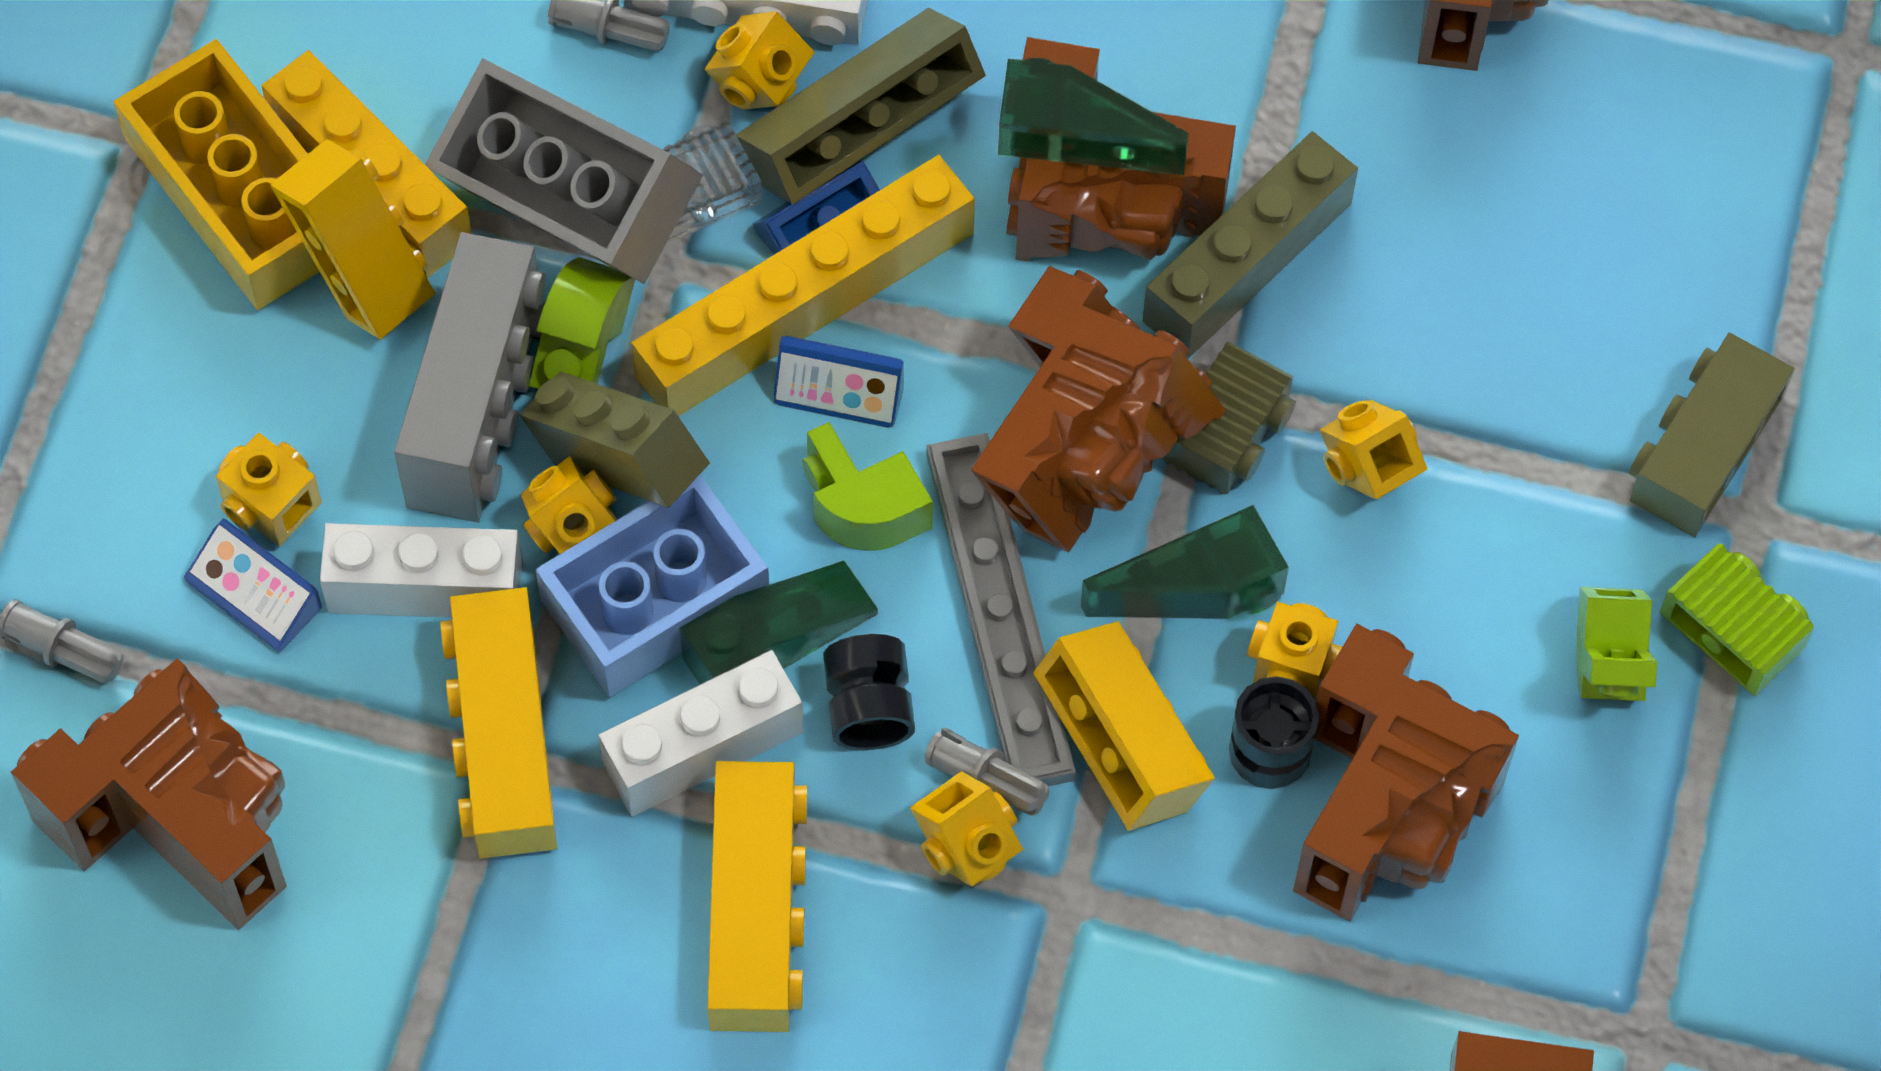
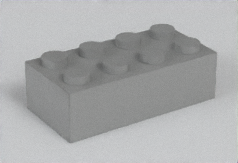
M483 58L425 163L431 171L458 187L642 284H645L703 177V174L672 154Z
M464 232L460 233L394 451L406 508L479 523L485 501L495 502L502 478V466L496 465L501 446L511 447L518 423V411L512 410L517 392L526 393L529 388L534 357L528 354L533 337L541 338L542 332L536 330L545 305V301H542L545 288V273L537 270L534 246Z

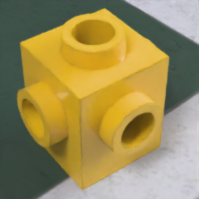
M778 11L741 15L737 23L729 27L719 37L716 43L717 51L704 70L718 83L721 95L732 105L742 110L778 107L794 93L797 87L796 79L815 52Z
M1371 399L1346 406L1338 413V419L1319 429L1328 450L1323 455L1324 462L1333 479L1341 486L1347 485L1375 500L1428 470L1417 443L1416 431L1407 415L1400 410H1393Z
M259 432L245 446L239 445L232 449L223 459L218 474L215 476L223 500L220 507L225 515L243 530L248 531L253 526L279 547L322 504L316 477L307 470L308 464L301 454L285 442H280L276 446Z
M571 456L567 457L557 466L549 467L533 479L528 488L520 494L530 519L523 523V526L535 543L546 554L553 548L561 554L616 521L610 504L616 501L617 498L610 487L594 469L586 475Z
M1277 601L1270 623L1258 620L1249 644L1247 656L1257 659L1253 683L1262 678L1275 676L1293 679L1307 688L1316 700L1322 680L1343 647L1334 644L1338 620L1327 617L1322 610L1309 604L1296 603L1291 606Z
M962 771L910 807L927 839L921 844V848L932 867L940 875L945 876L950 873L971 887L978 882L987 881L997 876L1005 868L1007 861L1024 850L1012 829L1018 821L1007 801L999 793L993 792L989 786Z

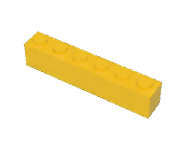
M938 154L632 341L635 378L655 404L673 409L678 416L682 415L776 357L779 353L782 336L805 339L974 234L975 198Z

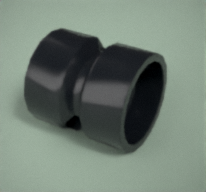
M864 634L841 639L825 649L823 661L827 691L834 696L829 702L833 742L840 747L850 750H875L898 745L908 740L915 733V722L911 693L904 688L909 683L905 644L899 638L890 635Z
M1275 676L1259 679L1247 686L1238 698L1228 750L1231 763L1240 777L1254 786L1268 789L1287 787L1300 779L1309 767L1319 721V712L1316 700L1307 688L1293 679Z

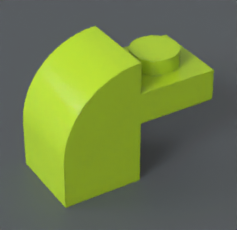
M581 257L568 262L561 269L548 294L536 330L542 332L529 386L539 389L544 383L553 379L560 371L598 384L608 341L622 333L635 279L610 266Z
M830 422L807 432L808 457L802 459V465L811 486L815 490L813 493L814 521L829 538L852 549L876 551L894 547L932 529L933 501L904 451L858 472Z
M1580 587L1577 624V681L1581 698L1645 701L1646 687H1656L1657 661L1649 652L1652 599L1644 590Z

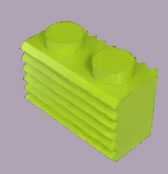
M1719 543L1667 591L1659 612L1754 697L1771 680L1775 679L1796 656L1801 654L1814 629L1805 608L1795 598L1788 594H1776L1772 586L1765 584L1758 568L1747 556L1739 552H1728L1725 546Z

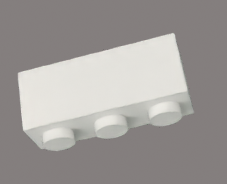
M325 523L320 585L328 613L452 618L450 596L521 588L523 559L518 530Z
M770 650L598 734L602 765L628 812L633 817L715 777L716 761H747L804 733L803 705L773 650Z

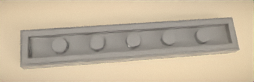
M988 433L927 445L926 455L1001 751L1005 755V762L1041 780L1047 786L1075 781L1076 771L1063 722L1033 674L1044 659L1045 652L1010 517L971 471L990 442Z

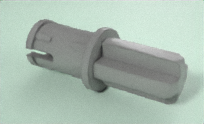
M551 0L548 17H550L548 24L587 33L597 37V41L604 45L608 43L609 39L649 50L659 51L663 50L669 35L670 23L666 19L620 7L619 0Z
M16 599L10 601L0 615V638L7 639L42 655L44 663L49 666L55 667L60 663L101 683L113 681L119 673L124 659L121 650L77 630L75 621L69 618L59 621L34 610Z
M942 728L941 733L937 732L927 747L925 754L927 765L953 777L962 771L989 786L993 792L999 793L1009 805L1028 815L1038 814L1049 796V787L1046 784L1005 762V755L1001 750L997 748L987 750L979 747L948 728Z

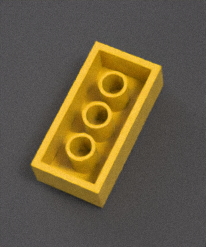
M217 38L113 101L126 142L257 311L320 272L270 186L308 153Z

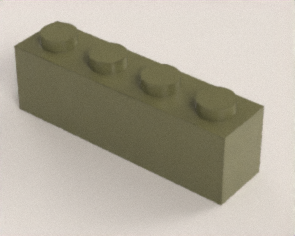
M928 7L735 136L757 184L793 205L984 78L986 74L966 26Z
M1311 131L1146 286L1142 322L1154 332L1162 330L1178 338L1188 347L1189 353L1186 357L1189 359L1352 204L1358 167L1315 132Z

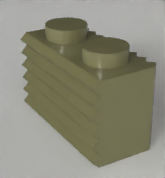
M1229 341L1225 343L1210 369L1206 371V375L1213 382L1210 389L1226 409L1220 420L1210 422L1200 432L1187 440L1179 437L1170 452L1162 458L1167 464H1173L1178 470H1184L1189 476H1195L1199 482H1206L1210 488H1217L1221 494H1228L1238 477L1246 482L1251 479L1265 453V448L1259 446L1269 429L1277 434L1283 430L1296 405V401L1290 398L1292 375Z

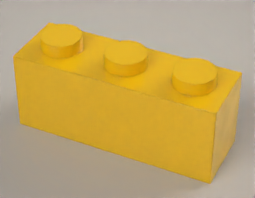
M325 139L270 186L346 319L381 340L436 294L424 273V270L428 268V263L419 249L409 240L405 239L399 228L404 223L403 217L396 206L387 197L382 195L374 181L379 178V174L373 163L360 150L353 149L349 152L329 139Z
M1119 621L1059 637L1033 672L1128 831L1187 813L1215 779L1207 766L1204 756L1196 748L1174 712L1171 702L1161 691L1142 660L1139 650L1133 645Z

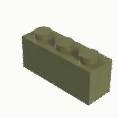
M1730 332L1716 352L1707 347L1690 374L1689 380L1695 383L1692 391L1687 398L1676 394L1659 424L1660 428L1666 430L1657 445L1646 441L1629 470V474L1637 478L1630 502L1696 538L1784 398L1795 368Z
M561 371L538 389L535 398L519 414L555 466L571 456L586 475L594 469L608 486L667 508L679 498L710 464L673 409Z

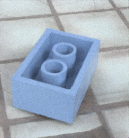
M701 475L691 483L669 508L648 501L535 569L541 603L609 698L770 600L767 565Z

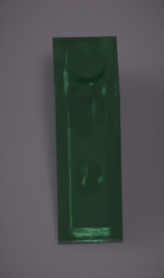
M1036 57L1026 60L1008 59L999 122L998 155L1184 175L1189 133L1071 65L1055 64L1048 59Z
M1254 505L1084 579L1080 607L1086 617L1229 619L1244 611L1252 615L1267 610L1281 598L1285 591L1289 567Z
M840 561L736 595L680 627L682 658L700 685L770 650H773L782 668L785 669L878 615V608L846 562Z

